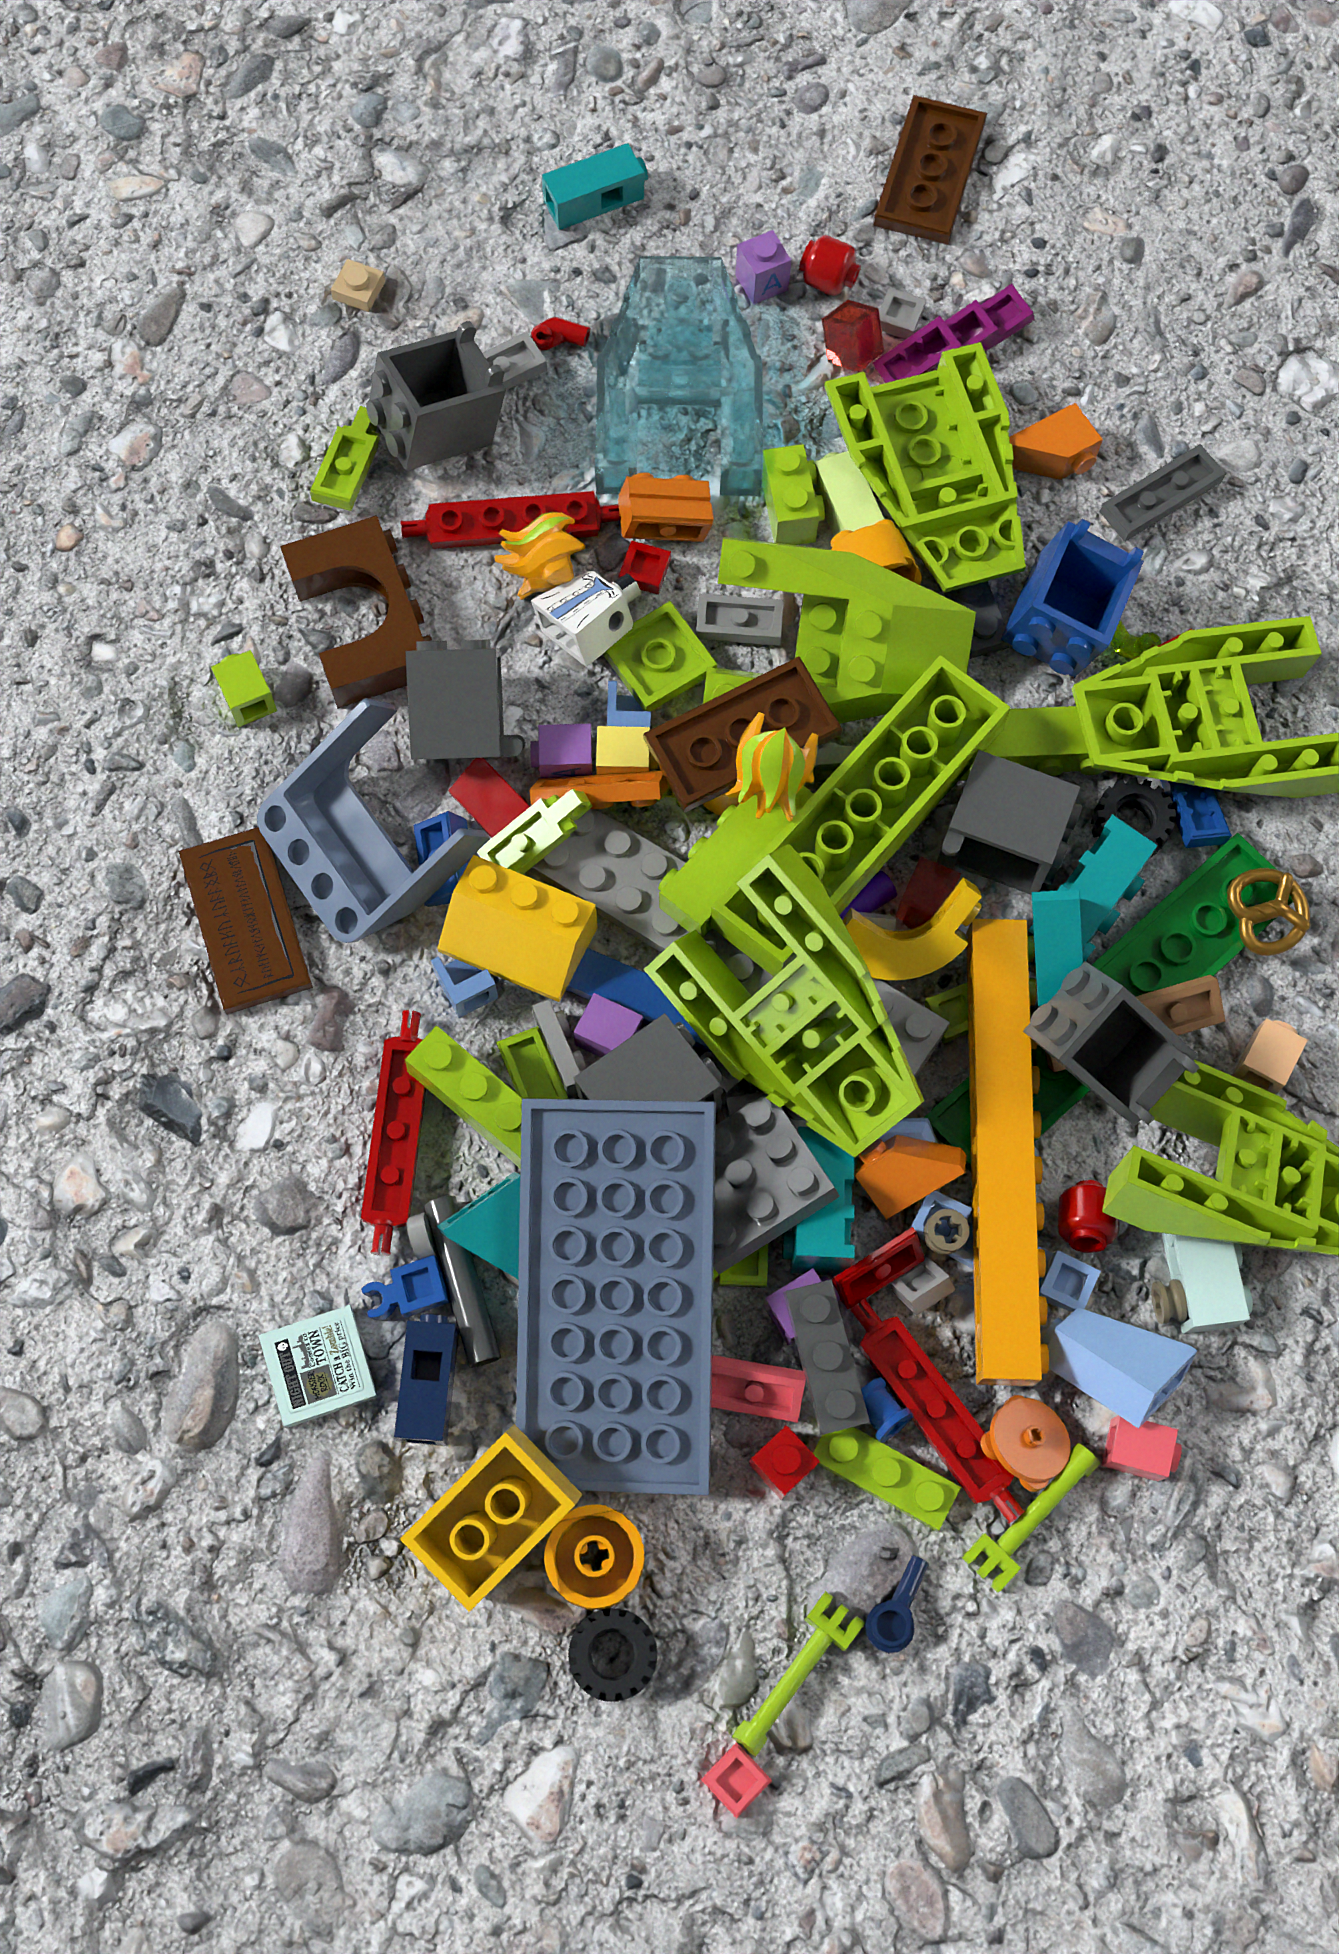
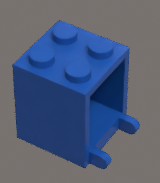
M1083 518L1076 525L1068 521L1037 555L1001 637L1002 641L1012 645L1013 649L1018 653L1033 656L1049 664L1050 668L1062 675H1070L1074 678L1109 647L1144 562L1141 560L1144 553L1143 550L1134 547L1128 553L1087 531L1090 522Z

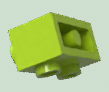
M804 444L764 449L760 478L774 543L788 545L815 543L819 521H824L825 511L822 496H815L813 485L817 484L814 460H807Z

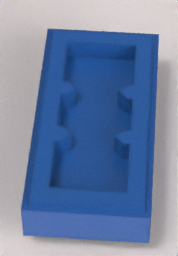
M1160 779L1166 797L1170 796L1173 801L1170 808L1175 809V821L1186 848L1224 845L1232 835L1213 788Z

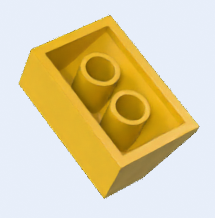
M473 855L452 893L437 949L442 954L483 971L488 969L490 974L560 1002L598 928L596 904Z

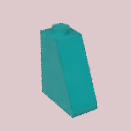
M1079 889L1032 892L1038 1007L1048 1003L1061 989L1064 978L1072 970L1079 968L1083 964Z
M513 1172L437 1227L450 1240L519 1280L521 1174Z

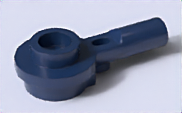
M911 1556L892 1600L875 1606L867 1616L865 1623L866 1636L871 1645L881 1652L888 1654L898 1653L905 1649L913 1639L915 1627L910 1606L929 1566L927 1561L918 1556Z

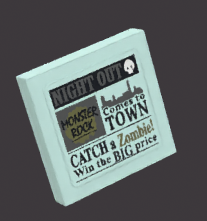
M350 1305L258 1335L285 1428L378 1398L353 1309Z

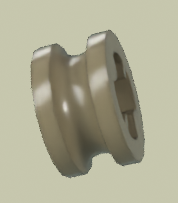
M942 1209L927 1220L923 1236L926 1244L932 1251L948 1255L955 1253L966 1243L969 1237V1225L967 1219L960 1212L954 1209ZM940 1220H947L949 1228H957L958 1235L951 1238V1244L945 1242L944 1236L935 1234L934 1230L942 1225Z
M1172 1279L1167 1286H1164L1161 1281L1153 1282L1151 1297L1158 1322L1160 1324H1167L1170 1318H1175L1178 1322L1185 1321L1187 1318V1300L1180 1280Z

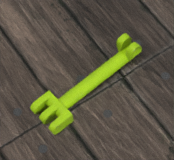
M1080 1443L1075 1444L1070 1450L1069 1462L1065 1468L1057 1474L996 1543L983 1532L961 1558L969 1565L983 1551L988 1558L976 1570V1573L984 1579L996 1565L1003 1571L995 1577L990 1585L999 1593L1021 1569L1010 1556L1083 1476L1087 1478L1100 1465L1099 1460Z
M827 1591L822 1594L804 1619L816 1629L751 1721L743 1720L731 1736L738 1744L741 1743L747 1748V1751L754 1757L757 1756L767 1742V1732L830 1644L833 1643L840 1650L845 1651L865 1623L856 1616L849 1623L846 1631L841 1629L838 1625L849 1611L842 1603L830 1619L825 1616L823 1611L829 1607L833 1596Z

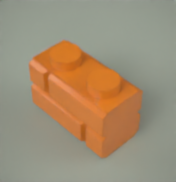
M645 472L637 473L632 477L627 476L618 497L622 538L704 542L714 520L712 504L710 503L709 481L694 480L690 475H678L672 479L654 478L652 474Z

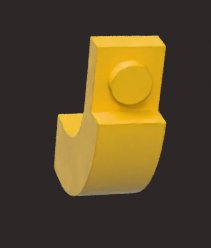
M963 877L935 915L917 928L906 931L884 929L872 923L853 908L849 909L842 921L863 957L872 978L907 980L924 976L942 968L965 949L969 943L965 933L959 930L958 927L961 924L966 927L974 920L981 909L982 904L978 901L982 896L978 887Z

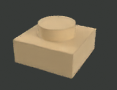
M347 259L331 288L333 300L369 312L385 283L384 271Z

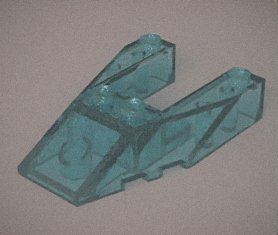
M640 256L623 296L621 309L610 327L603 352H600L597 358L596 494H619L626 477H632L637 474L639 405L720 406L719 496H761L763 476V361L756 352L751 339L750 328L746 319H743L737 304L738 298L722 257Z

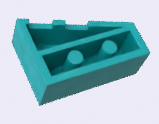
M1113 814L1104 825L1098 840L1090 850H1086L1079 860V865L1057 890L1079 889L1083 963L1088 960L1096 948L1095 945L1090 943L1096 933L1100 931L1106 935L1121 915L1120 912L1115 910L1120 901L1124 898L1131 902L1145 883V880L1139 877L1158 846ZM1033 925L1028 930L1027 935H1034Z
M798 1126L797 1132L840 1197L792 1227V1231L783 1233L782 1259L791 1260L790 1273L805 1274L814 1269L817 1275L837 1276L851 1267L855 1259V1245H851V1222H854V1205H852L854 1157L810 1127Z

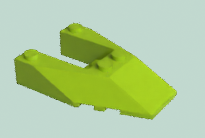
M723 537L717 584L803 594L795 658L800 656L839 724L887 714L940 655L967 674L976 616L975 611L853 552ZM707 667L703 704L762 675V673Z
M1311 616L1188 630L1167 644L1160 647L1156 645L1143 651L1141 656L1122 665L1118 663L1074 684L1071 689L1092 768L1231 792L1278 797L1304 798L1338 793L1339 732L1263 742L1246 686L1298 679L1306 675L1322 654Z
M788 843L769 853L736 884L797 955L791 963L757 993L751 996L695 929L672 942L644 968V971L733 1077L739 1081L744 1078L768 1094L765 1097L780 1108L783 1105L807 1120L808 1123L805 1125L853 1157H856L924 1102V1098L863 957L821 881Z
M1194 1060V1062L1200 1068L1193 1075L1185 1070L1148 1112L1154 1117L1153 1120L1220 1148L1215 1180L1135 1145L1109 1175L1102 1212L1145 1231L1339 1256V1147L1327 1139L1328 1131L1313 1120L1307 1125L1286 1110L1287 1101L1280 1096L1197 1060Z

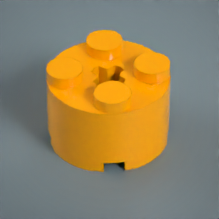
M883 519L874 525L862 527L855 531L843 530L831 539V550L853 552L910 581L921 584V572L901 532L891 520Z
M598 1504L575 1508L555 1525L549 1535L544 1551L546 1573L556 1591L569 1603L587 1610L611 1608L628 1598L640 1582L644 1569L642 1538L634 1524L615 1509ZM593 1544L598 1545L600 1552H609V1559L602 1561V1570L593 1571L590 1564L581 1563V1557L589 1554L588 1546Z

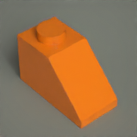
M1073 403L1009 437L1014 457L1012 468L1062 480L1073 473L1080 475L1088 471L1096 463V457L1103 439L1078 405Z
M895 1135L885 1142L882 1139H877L859 1154L854 1176L883 1216L888 1219L964 1174L967 1155L959 1147Z

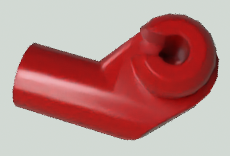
M552 317L535 326L530 336L538 349L544 351L564 342L586 347L591 328L559 317Z

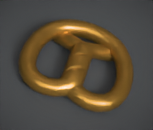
M1258 868L1246 871L1232 880L1227 891L1228 905L1233 914L1239 919L1240 938L1251 952L1262 956L1277 955L1290 950L1301 941L1311 926L1310 910L1304 891L1296 880L1293 879L1291 873H1284L1270 868ZM1272 882L1279 885L1276 898L1272 901L1252 907H1246L1242 902L1241 892L1250 884ZM1289 895L1294 903L1295 910L1288 906ZM1277 917H1283L1294 925L1286 936L1273 942H1261L1255 937L1253 932V925Z

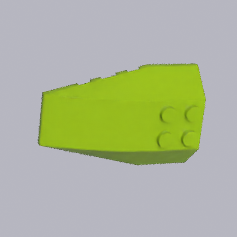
M981 342L943 351L937 370L872 387L869 386L865 372L825 381L824 387L851 459L944 593L1020 573L1025 570L1020 516H1018L1016 503L1018 498L1017 484L1014 482L1012 468L1014 457L1008 432L1010 426L1009 413Z

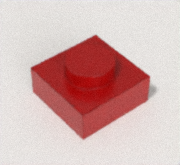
M631 540L619 573V578L626 573L630 574L637 582L640 590L659 595L671 561V551Z

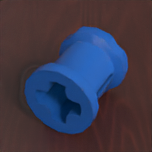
M882 1377L872 1380L861 1388L870 1424L877 1431L875 1437L880 1443L894 1437L913 1417L912 1412L908 1408L902 1409L885 1389L887 1384Z

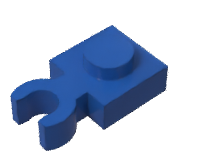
M435 1255L391 1269L390 1272L393 1280L391 1284L385 1285L381 1282H370L361 1288L362 1294L368 1297L379 1293L382 1295L381 1305L376 1309L367 1311L368 1317L373 1320H384L390 1317L398 1306L401 1315L410 1317L451 1303L439 1258Z

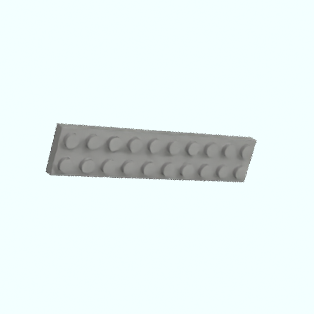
M589 809L581 818L575 820L574 822L578 828L571 833V836L528 870L555 888L596 904L597 914L661 953L672 942L690 933L659 908L660 890L658 887L660 882L673 868L679 871L685 862L598 809ZM713 928L704 936V940L751 996L774 978ZM872 978L912 1073L916 1078L949 1029L950 1022L881 980Z

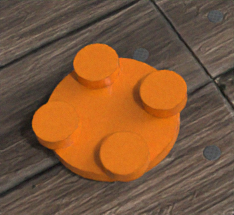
M1014 1395L1006 1400L993 1416L990 1430L981 1438V1448L987 1457L999 1460L1007 1471L1019 1478L1020 1483L1025 1489L1031 1492H1038L1047 1486L1050 1479L1065 1468L1070 1456V1438L1063 1421L1049 1406L1032 1398Z

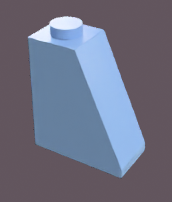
M1081 1308L1074 1310L1065 1320L1055 1319L1043 1338V1342L1048 1344L1050 1370L1138 1429L1182 1384L1198 1351L1188 1344Z

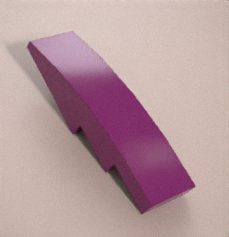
M1011 283L981 305L977 300H974L945 321L941 316H938L872 362L885 383L935 371L943 351L981 342L985 352L1035 320L1034 312Z

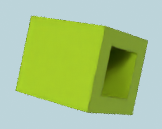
M251 650L242 654L228 655L220 663L211 666L238 728L278 711L270 689Z

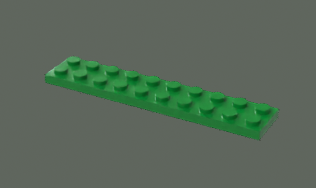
M1237 832L1099 957L1092 966L1124 986L1135 997L1207 975L1215 976L1246 947L1240 938L1239 919L1233 914L1228 905L1227 891L1232 880L1249 870L1276 868ZM1272 882L1250 884L1241 892L1242 902L1246 907H1252L1272 901L1276 898L1279 885ZM1289 895L1288 906L1290 907L1293 901ZM1277 918L1253 925L1255 937L1262 933ZM1037 1044L1036 1049H1031L1032 1066H1038L1040 1073L1038 1094H1033V1111H1040L1041 1138L1082 1100L1090 1090L1066 1069L1058 1072H1053L1049 1069L1045 1050ZM967 1077L924 1118L929 1119L934 1134L943 1144L963 1149L967 1155L966 1167L971 1172L969 1077Z

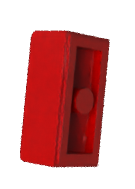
M475 758L448 790L449 794L491 838L530 807L484 758Z
M911 1227L833 1278L832 1283L840 1296V1301L847 1309L852 1308L861 1300L871 1296L925 1260L916 1230Z

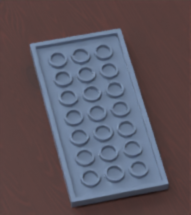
M522 1099L516 1426L579 1491L709 1495L716 1102Z

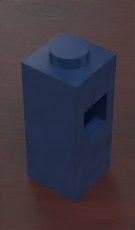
M421 1314L420 1321L407 1320L394 1438L399 1443L447 1446L459 1330L455 1324L448 1323L449 1317Z

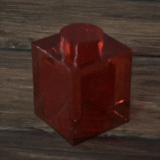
M847 299L821 319L828 363L844 367L850 371L859 372L884 353L879 308Z
M920 856L895 917L903 920V924L910 929L923 925L935 915L958 885L962 873Z

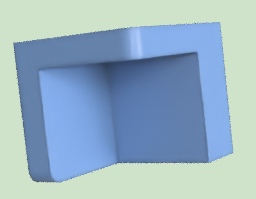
M608 681L607 726L650 727L651 730V712L643 711L632 695H617V681Z
M439 956L430 960L434 974L458 1018L498 998L496 984L488 969L483 971L457 959L443 965Z

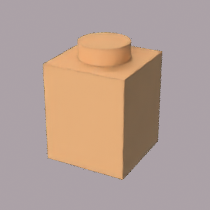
M1266 1018L1253 1032L1232 1076L1277 1094L1286 1085L1308 1040L1298 1035L1296 1029L1291 1025L1278 1020L1271 1021Z

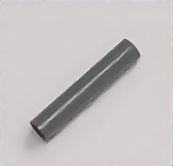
M455 1196L434 1199L426 1203L424 1207L469 1368L484 1366L501 1359L472 1252L444 1236L437 1227L459 1211L457 1199Z

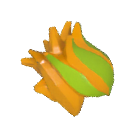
M543 513L519 532H510L502 529L498 533L507 540L502 541L501 546L511 554L495 555V562L503 564L502 569L504 571L524 578L523 585L517 594L520 600L536 592H547L574 578L570 555L584 550L586 547L584 543L565 532L570 524L574 525L575 519L563 513Z
M758 713L740 739L736 756L737 782L725 796L727 798L739 796L738 802L742 804L756 794L757 819H761L765 812L770 813L777 802L790 822L796 815L795 796L805 783H812L814 781L813 769L817 758L818 735L812 733L804 748H800L787 734L785 727L781 730L760 732L765 714Z

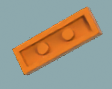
M662 771L538 779L529 792L531 806L540 798L548 799L553 795H558L561 798L571 789H575L576 791L585 792L593 805L590 809L609 808L614 805V802L630 801L632 806L643 807L657 803V799H661L667 790L668 783Z

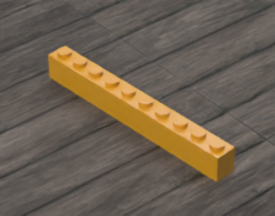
M974 919L966 932V938L969 943L966 946L976 1385L1035 1386L1042 1380V1374L1048 1373L1049 1350L1047 1344H1041L1040 1325H1046L1048 1313L1046 1297L1039 1296V1278H1044L1046 1255L1045 1250L1038 1249L1037 1231H1042L1044 1227V1206L1042 1202H1036V1184H1041L1043 1163L1041 1156H1035L1034 1139H1039L1041 1134L1040 1111H1033V1094H1038L1040 1073L1039 1067L1032 1066L1031 1049H1036L1037 1043L1023 1032L1030 1024V1006H1035L1037 996L1036 979L1029 978L1028 962L1033 963L1035 958L1034 935H1027V920Z

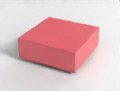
M737 1742L701 1778L704 1784L736 1818L772 1782L771 1778Z

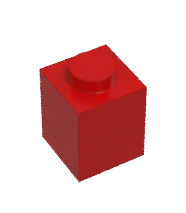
M787 1425L749 1461L750 1467L780 1500L788 1495L820 1463L816 1456Z

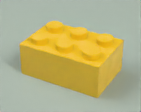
M514 1424L434 1503L400 1540L470 1612L577 1504L583 1494Z

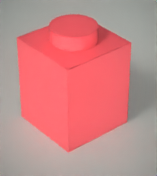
M1117 1415L1110 1421L1101 1466L1157 1482L1169 1477L1170 1472H1176L1181 1458L1182 1446L1176 1443L1178 1429L1150 1421H1145L1138 1429Z

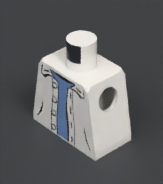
M587 571L571 581L531 600L542 633L587 667L632 629L633 620L627 603L640 596L641 592L637 582L630 574L626 573L610 584L594 571Z

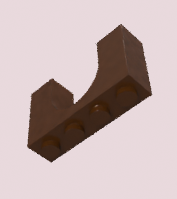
M376 515L281 545L280 548L299 602L342 588L361 587L376 592L389 605L385 620L375 632L363 639L318 653L337 709L407 686L406 651L417 650L416 642L433 640L430 634L426 636L421 634L418 625L425 623L417 599L409 601L405 590L411 588V584L404 564L395 565L392 555L398 553L391 530L383 531Z

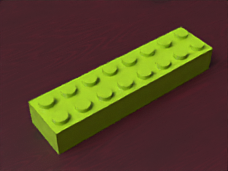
M940 655L793 817V820L782 828L711 906L710 927L775 977L797 955L736 883L769 853L789 843L819 878L840 915L968 771L975 761L978 750L985 751L1003 731L1011 707Z

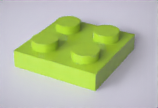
M671 601L633 622L632 629L603 653V656L643 711L647 712L653 711L706 679L707 667L717 668L716 661Z

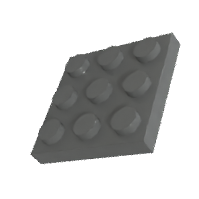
M766 1093L716 1124L714 1269L718 1274L729 1269L840 1197L782 1108L766 1099L765 1097L768 1096Z

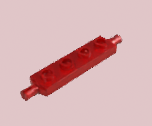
M594 491L428 504L425 519L401 520L402 539L427 536L432 549L501 544L502 541H507L498 534L502 529L510 532H519L543 513H563L575 519L574 525L570 524L565 532L575 538L597 537L601 529V523L621 521L618 504L600 506Z
M409 1010L402 1011L400 1036L384 1040L361 1211V1220L374 1227L372 1250L370 1253L379 1256L380 1252L383 1256L391 1255L393 1229L407 1226V1220L411 1215L426 1087L407 1072L405 1062L408 1055L422 1041V1039L418 1038L421 1013L417 1011H412V1017Z
M866 1298L853 1306L850 1312L854 1314L867 1332L858 1348L877 1374L884 1379L887 1384L886 1386L903 1409L908 1408L912 1412V1421L973 1503L979 1504L992 1500L1006 1518L1008 1524L1022 1515L1025 1510L1021 1508L1007 1489L1014 1475L1007 1471L999 1460L990 1459L984 1454L981 1448V1438L985 1432L900 1319L896 1316L881 1321Z

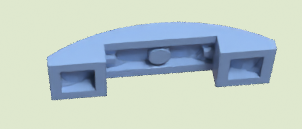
M935 1190L924 1197L911 1227L916 1230L918 1237L925 1241L923 1236L924 1226L933 1214L942 1209H954L960 1212L967 1219L969 1237L960 1249L955 1253L948 1254V1256L973 1269L972 1213H970L972 1208ZM940 1220L942 1225L934 1230L935 1234L944 1236L945 1242L951 1244V1238L958 1235L957 1228H949L947 1220ZM1044 1249L1046 1271L1044 1278H1039V1296H1045L1047 1303L1071 1312L1077 1308L1085 1309L1101 1271L1059 1250L1052 1253Z

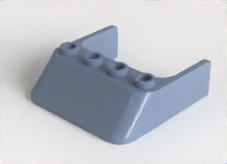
M368 698L362 700L262 803L257 814V825L261 834L331 935L343 943L358 942L416 911L490 840L485 831L460 828L415 872L349 779L348 769L354 755L397 712L392 703Z

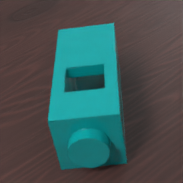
M629 143L542 174L543 201L558 230L560 231L645 199L644 181L648 180L646 164L641 156H635Z

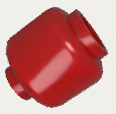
M823 235L816 242L813 240L809 241L803 252L799 271L803 272L804 283L831 296H838L845 287L853 288L859 276L861 265L855 263L857 253L852 245L831 236Z
M1079 1181L1076 1185L1064 1190L1059 1197L1058 1233L1065 1242L1069 1243L1072 1249L1083 1253H1095L1104 1250L1119 1234V1219L1102 1212L1107 1188L1103 1187L1098 1181Z

